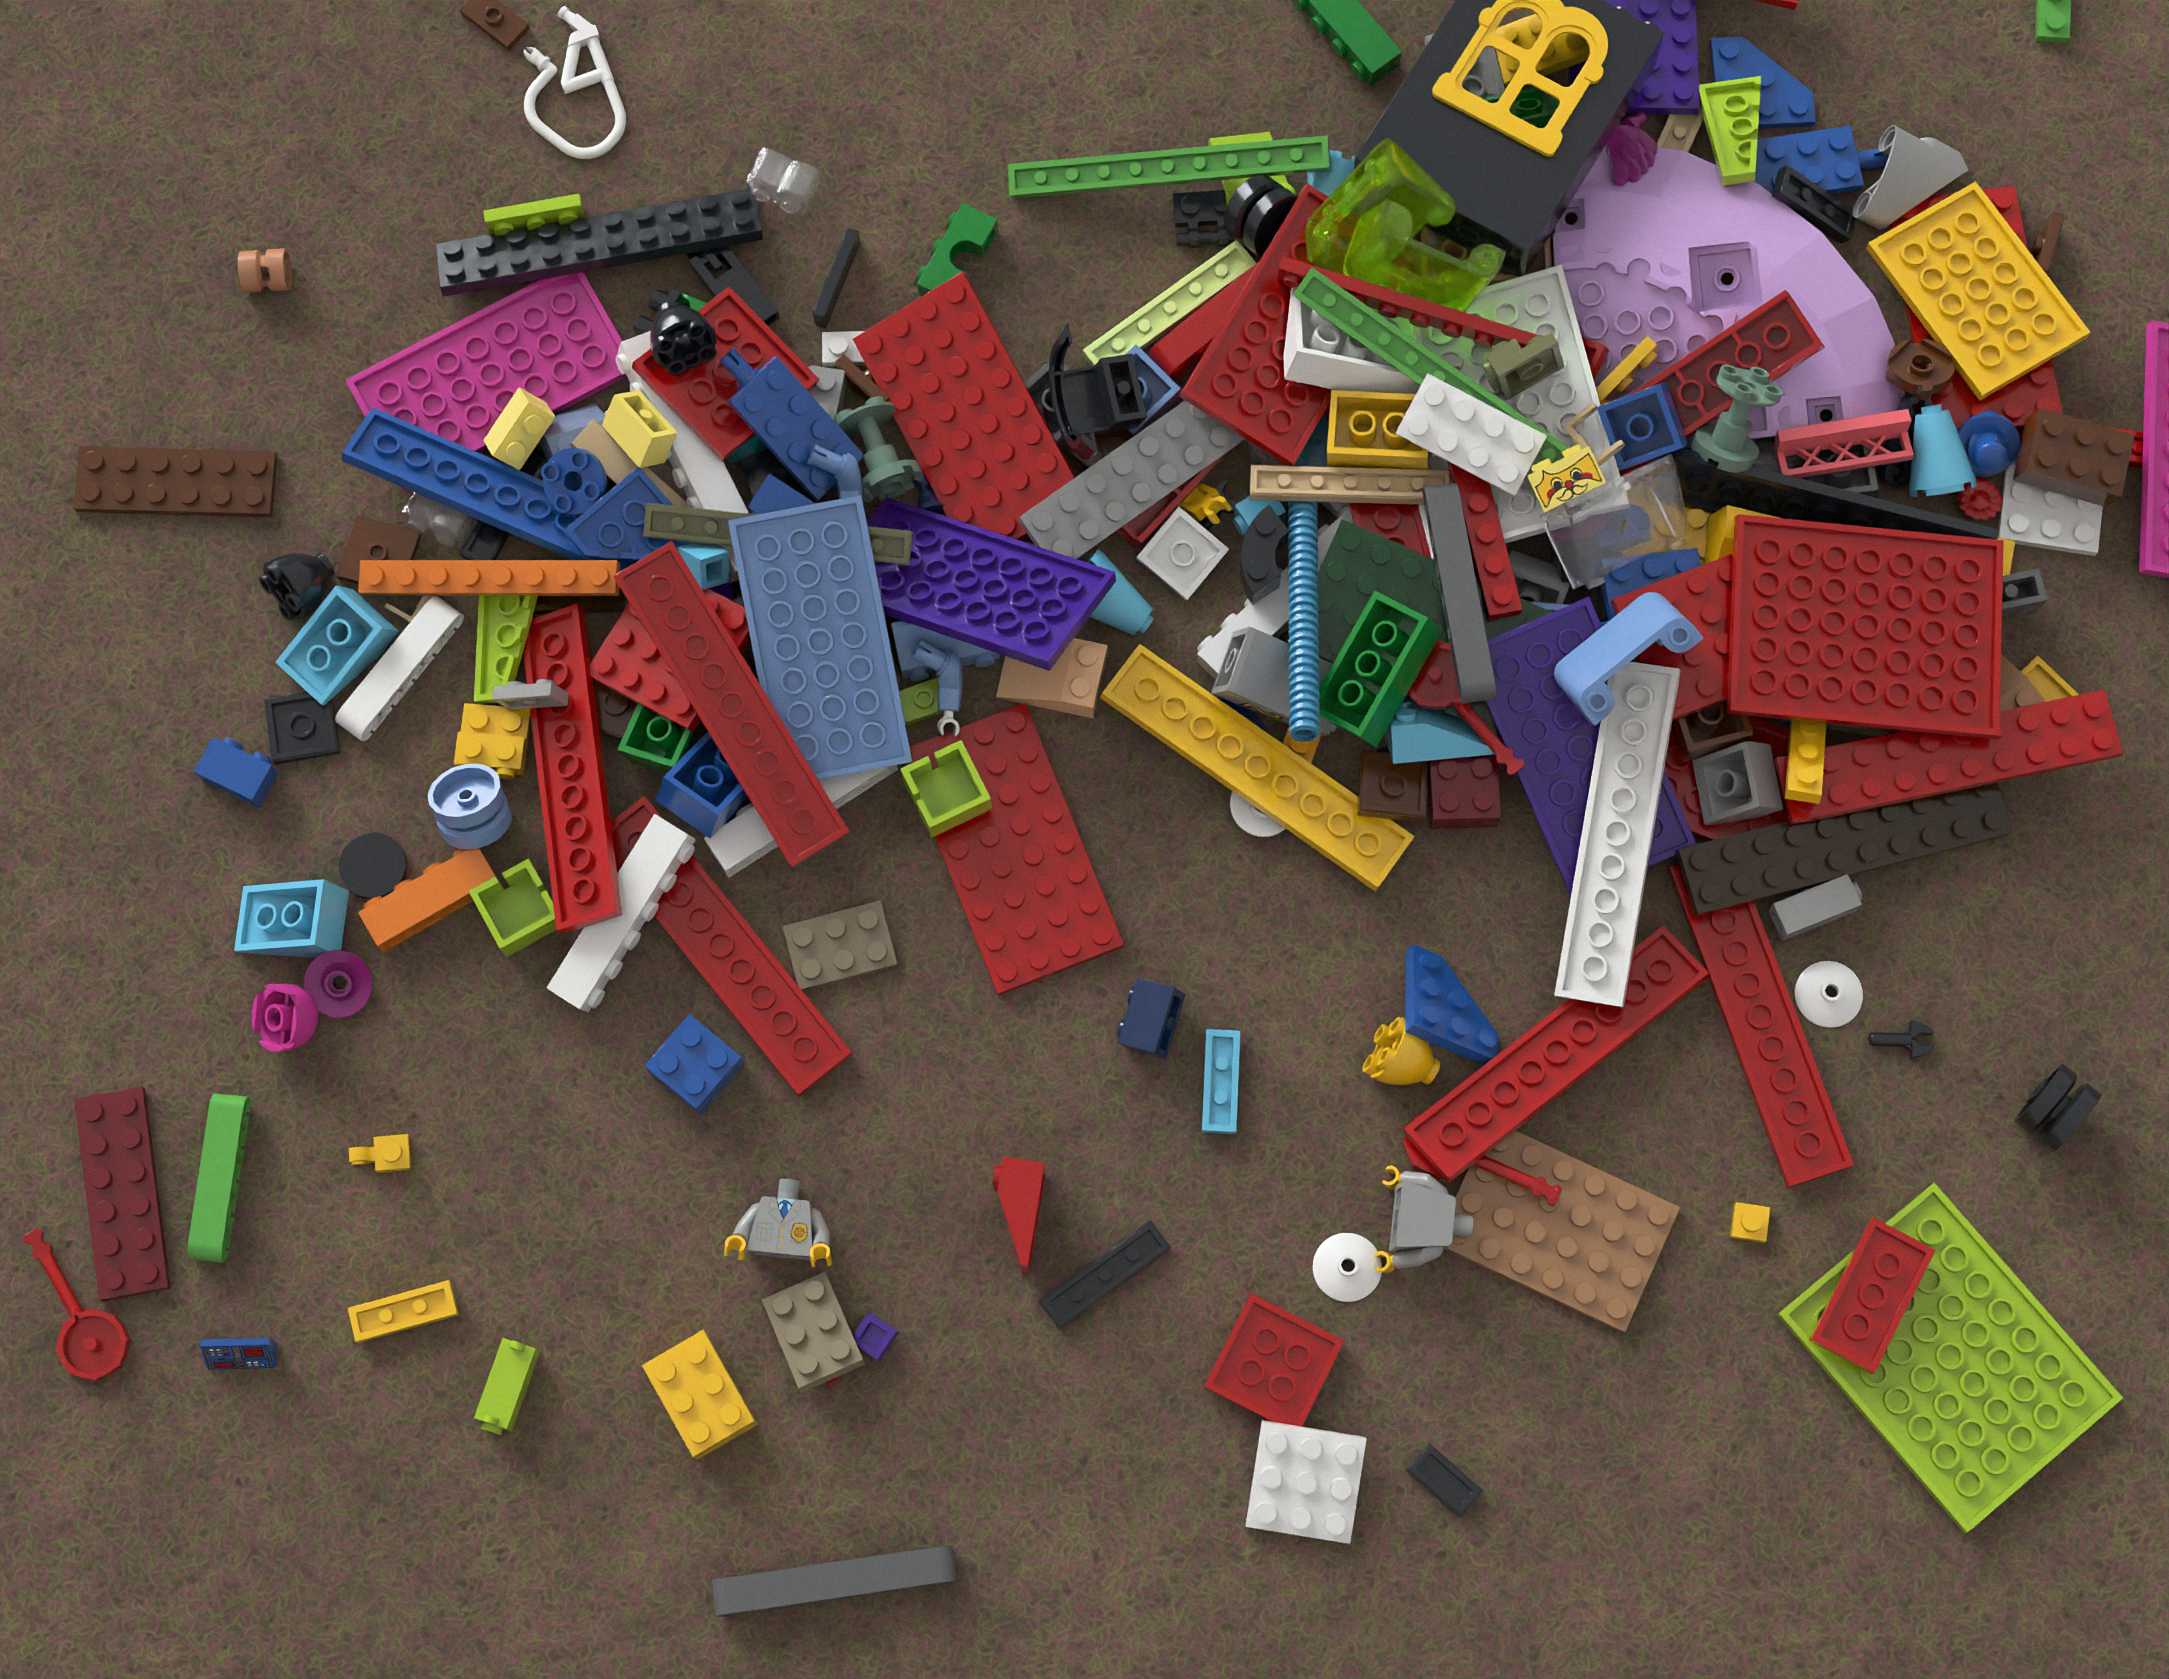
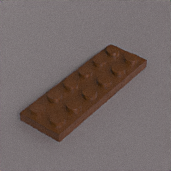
M80 446L73 509L76 512L272 517L278 455L276 452Z

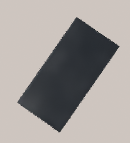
M1430 1443L1406 1470L1458 1517H1461L1483 1491Z

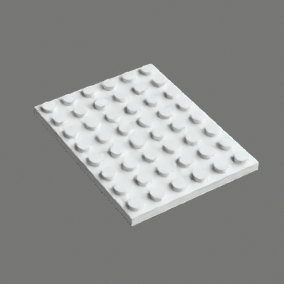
M1562 264L1433 302L1536 335L1544 336L1552 332L1558 342L1565 367L1506 400L1501 391L1497 393L1493 391L1486 378L1487 374L1482 367V363L1487 361L1486 354L1494 346L1491 348L1476 345L1472 339L1463 336L1452 338L1444 335L1440 329L1431 326L1420 328L1421 344L1453 367L1459 366L1460 371L1562 444L1568 448L1572 447V437L1566 430V424L1592 403H1595L1597 406L1601 405ZM1598 410L1575 427L1578 433L1582 434L1589 443L1596 458L1610 447ZM1429 452L1428 470H1449L1446 460ZM1614 455L1599 466L1606 484L1544 513L1527 475L1533 473L1531 468L1515 496L1490 484L1505 543L1629 509ZM1418 504L1432 559H1434L1425 508L1423 504Z

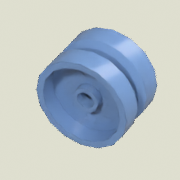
M465 764L453 767L441 774L432 783L428 792L429 806L433 816L436 818L441 837L450 846L458 849H477L488 846L500 839L509 829L512 821L511 808L507 797L504 795L499 775L490 767L482 764Z

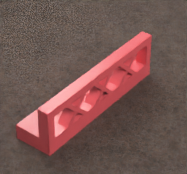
M1905 409L1777 430L1773 450L1779 472L1803 478L1912 460L1914 453L1908 436V429L1911 423L1909 411ZM1899 438L1903 451L1890 452L1883 448L1882 444L1885 440ZM1862 444L1872 451L1867 457L1859 458L1850 453L1849 450L1853 445ZM1827 449L1839 455L1836 461L1831 463H1825L1816 456L1821 450ZM1798 455L1806 460L1803 467L1788 469L1785 456Z

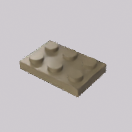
M881 900L782 926L797 985L802 991L898 966Z
M822 1272L762 1299L801 1393L865 1365L826 1272Z

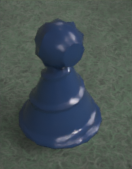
M922 472L924 475L922 481H913L915 486L920 488L917 507L937 514H943L944 510L942 507H944V504L928 487L930 484L924 472Z

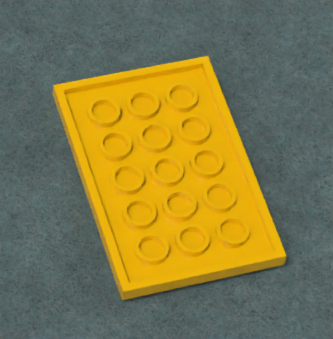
M1976 181L1870 241L1867 245V251L1935 342L1944 346L1951 353L1953 366L1955 365L1956 370L1979 400L1984 399L2087 339L2090 334L2089 329Z

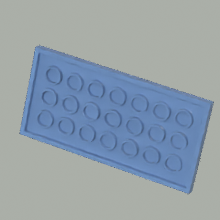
M862 495L728 520L759 684L817 779L913 762Z

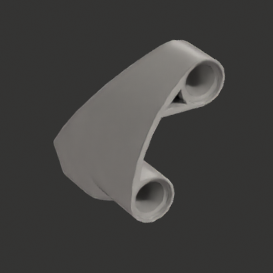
M1891 125L1881 136L1878 145L1879 151L1889 156L1880 180L1859 196L1853 207V216L1877 230L1886 228L1922 201L1968 171L1960 152L1937 139L1929 137L1919 139L1896 125Z

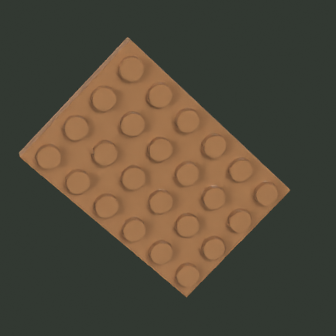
M1514 1131L1486 1153L1485 1156L1537 1179L1538 1177H1544L1550 1186L1559 1185L1562 1191L1556 1205L1550 1206L1545 1197L1535 1198L1532 1195V1191L1471 1165L1455 1196V1214L1473 1217L1472 1233L1470 1237L1453 1235L1451 1246L1445 1250L1619 1332L1625 1333L1680 1207L1518 1131Z

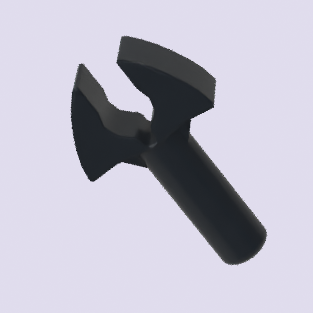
M1911 1020L1907 1032H1871L1868 1036V1043L1870 1046L1905 1047L1910 1051V1059H1915L1928 1053L1935 1045H1919L1917 1041L1912 1039L1919 1034L1932 1036L1935 1032L1928 1026Z

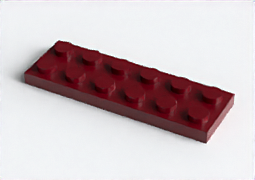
M139 1086L75 1098L99 1300L108 1301L171 1289L145 1088Z

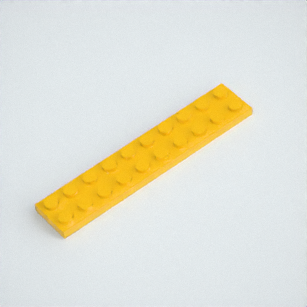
M1141 644L1138 645L1101 694L1100 698L1375 892L1415 837L1391 819L1357 816L1358 796Z

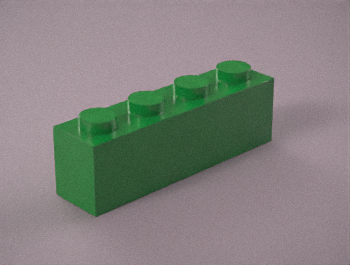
M1291 0L1298 11L1304 10L1308 14L1314 30L1320 35L1324 33L1331 41L1330 46L1334 53L1340 58L1343 56L1351 64L1350 69L1358 80L1362 81L1364 79L1369 86H1372L1400 65L1402 51L1358 0Z

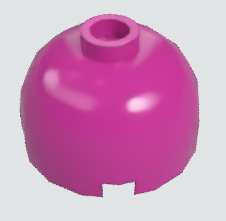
M268 984L265 986L267 989L264 993H258L254 999L252 1007L253 1030L260 1032L263 1040L259 1041V1043L269 1051L281 1052L298 1049L310 1041L316 1032L318 1010L315 1000L309 992L297 985Z

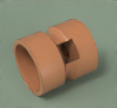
M286 248L268 249L265 255H262L259 250L240 251L238 254V276L243 293L263 292L265 287H268L270 291L291 290L292 267L288 250ZM266 267H269V275H267Z

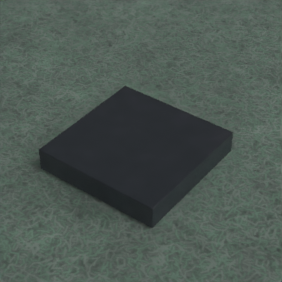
M308 692L264 699L271 757L274 765L340 754L333 698L325 705H321Z

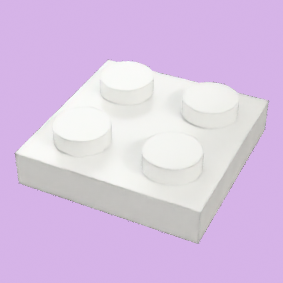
M1177 507L1138 554L1136 559L1184 600H1188L1227 553L1229 548L1184 510Z

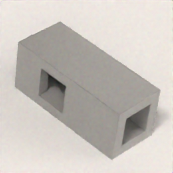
M1848 874L1773 903L1768 912L1781 941H1784L1856 912L1862 905L1860 902L1862 900V893L1858 884L1855 881L1851 882Z

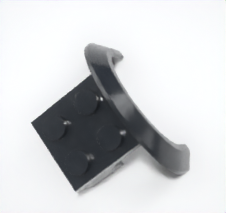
M1065 324L1057 335L1049 359V384L1052 405L1064 440L1082 459L1088 460L1098 453L1094 435L1137 428L1146 419L1147 414L1132 353L1101 358L1095 366L1064 371L1065 355L1067 349L1073 343L1069 324Z

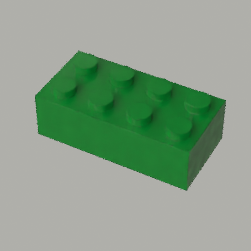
M1374 591L1319 687L1320 717L1377 748L1444 629L1428 617Z

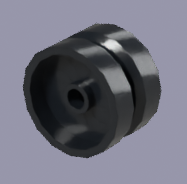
M1256 175L1246 180L1235 191L1228 202L1224 213L1226 233L1262 258L1298 196L1268 175Z
M2063 1063L2037 1086L2014 1119V1122L2027 1132L2035 1131L2047 1120V1124L2040 1132L2039 1142L2051 1152H2055L2066 1142L2102 1097V1094L2088 1083L2079 1086L2069 1096L2068 1093L2076 1083L2077 1074Z

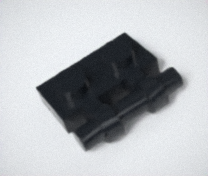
M1225 190L1173 193L1175 227H1188V232L1176 233L1177 246L1189 245L1190 248H1199L1200 244L1218 243V246H1228L1230 242L1236 241L1226 233L1224 228V213L1227 208ZM1217 225V230L1199 231L1198 226Z

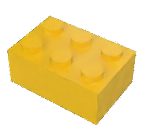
M1331 390L1327 443L1328 467L1428 469L1429 451L1396 435V431L1416 394Z
M704 1330L642 1365L692 1457L696 1460L758 1425Z

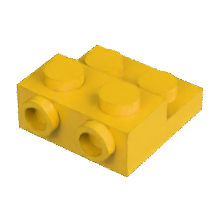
M464 703L461 732L457 734L454 757L455 767L465 764H482L492 768L499 775L500 779L508 780L514 779L515 775H524L531 724L530 708L509 710L504 706Z

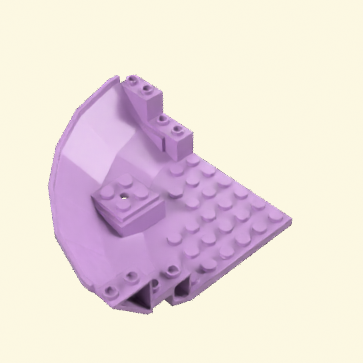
M1606 146L1604 147L1557 223L1555 233H1553L1554 266L1562 264L1581 336L1602 344L1609 350L1594 379L1596 388L1647 336L1660 347L1655 352L1658 358L1646 370L1641 367L1632 376L1635 379L1633 384L1622 394L1617 391L1608 400L1609 402L1627 396L1786 290L1825 348L1774 381L1783 391L1778 404L1770 407L1752 406L1748 417L1752 422L1748 438L1775 437L1777 430L1825 423L1820 419V414L1824 410H1830L1833 413V417L1829 422L1897 411L1899 402L1906 391H1903L1886 379L1887 361L1890 351L1895 346L1894 340L1874 295L1821 231L1783 202L1772 197L1770 192L1755 182L1722 186L1717 165L1682 150L1658 147L1657 154L1654 155V165L1648 167L1647 173L1641 175L1637 182L1627 181L1622 186L1615 185ZM1571 213H1575L1578 216L1577 222L1573 225H1569L1566 222L1567 216ZM1731 273L1734 277L1732 284H1722V275ZM1718 419L1710 423L1709 425H1716ZM1695 434L1687 439L1688 445L1683 448L1691 447Z

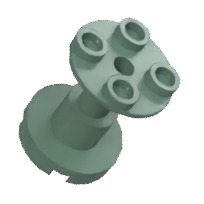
M1722 365L1716 382L1726 394L1734 398L1729 411L1720 414L1716 425H1705L1698 428L1691 444L1692 451L1698 452L1706 462H1708L1709 458L1719 462L1718 469L1738 473L1748 470L1756 462L1759 449L1748 438L1752 427V422L1748 419L1752 406H1774L1780 402L1783 391L1768 379L1769 373L1759 367H1751L1750 370L1735 368L1731 365Z
M883 396L872 397L862 407L855 410L846 409L835 415L836 424L848 437L861 435L867 449L863 459L869 473L861 479L862 499L866 503H872L873 497H879L880 502H883L887 497L892 499L903 495L915 488L912 481L919 480L921 482L924 477L916 460H899L894 446L885 444L879 427L893 417L892 413L896 411L893 403L885 402Z

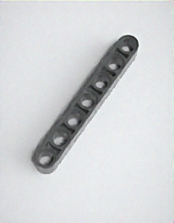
M1455 482L1423 487L1424 508L1460 702L1465 704L1496 699L1494 674L1458 484Z
M953 1545L728 1577L712 1580L711 1582L715 1616L721 1617L729 1616L732 1613L736 1615L763 1611L766 1608L776 1609L801 1605V1603L810 1604L836 1600V1598L844 1599L871 1595V1593L878 1594L906 1590V1588L912 1589L940 1585L943 1582L946 1584L957 1582L958 1580Z

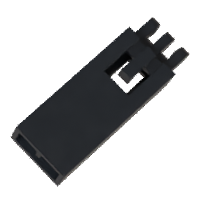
M728 246L685 254L689 258L691 269L714 298L730 286L767 326L780 318L776 307ZM711 263L716 273L723 269L724 266L727 272L715 279L706 266Z

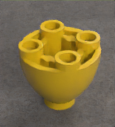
M1397 1017L1389 1026L1382 1024L1378 1028L1373 1039L1377 1046L1373 1054H1370L1364 1062L1363 1072L1372 1079L1389 1085H1409L1423 1082L1426 1085L1430 1084L1439 1071L1440 1061L1434 1058L1428 1041L1405 1032V1018Z

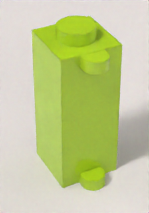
M502 1338L474 1419L483 1422L481 1429L501 1435L503 1429L512 1432L540 1351L536 1348Z

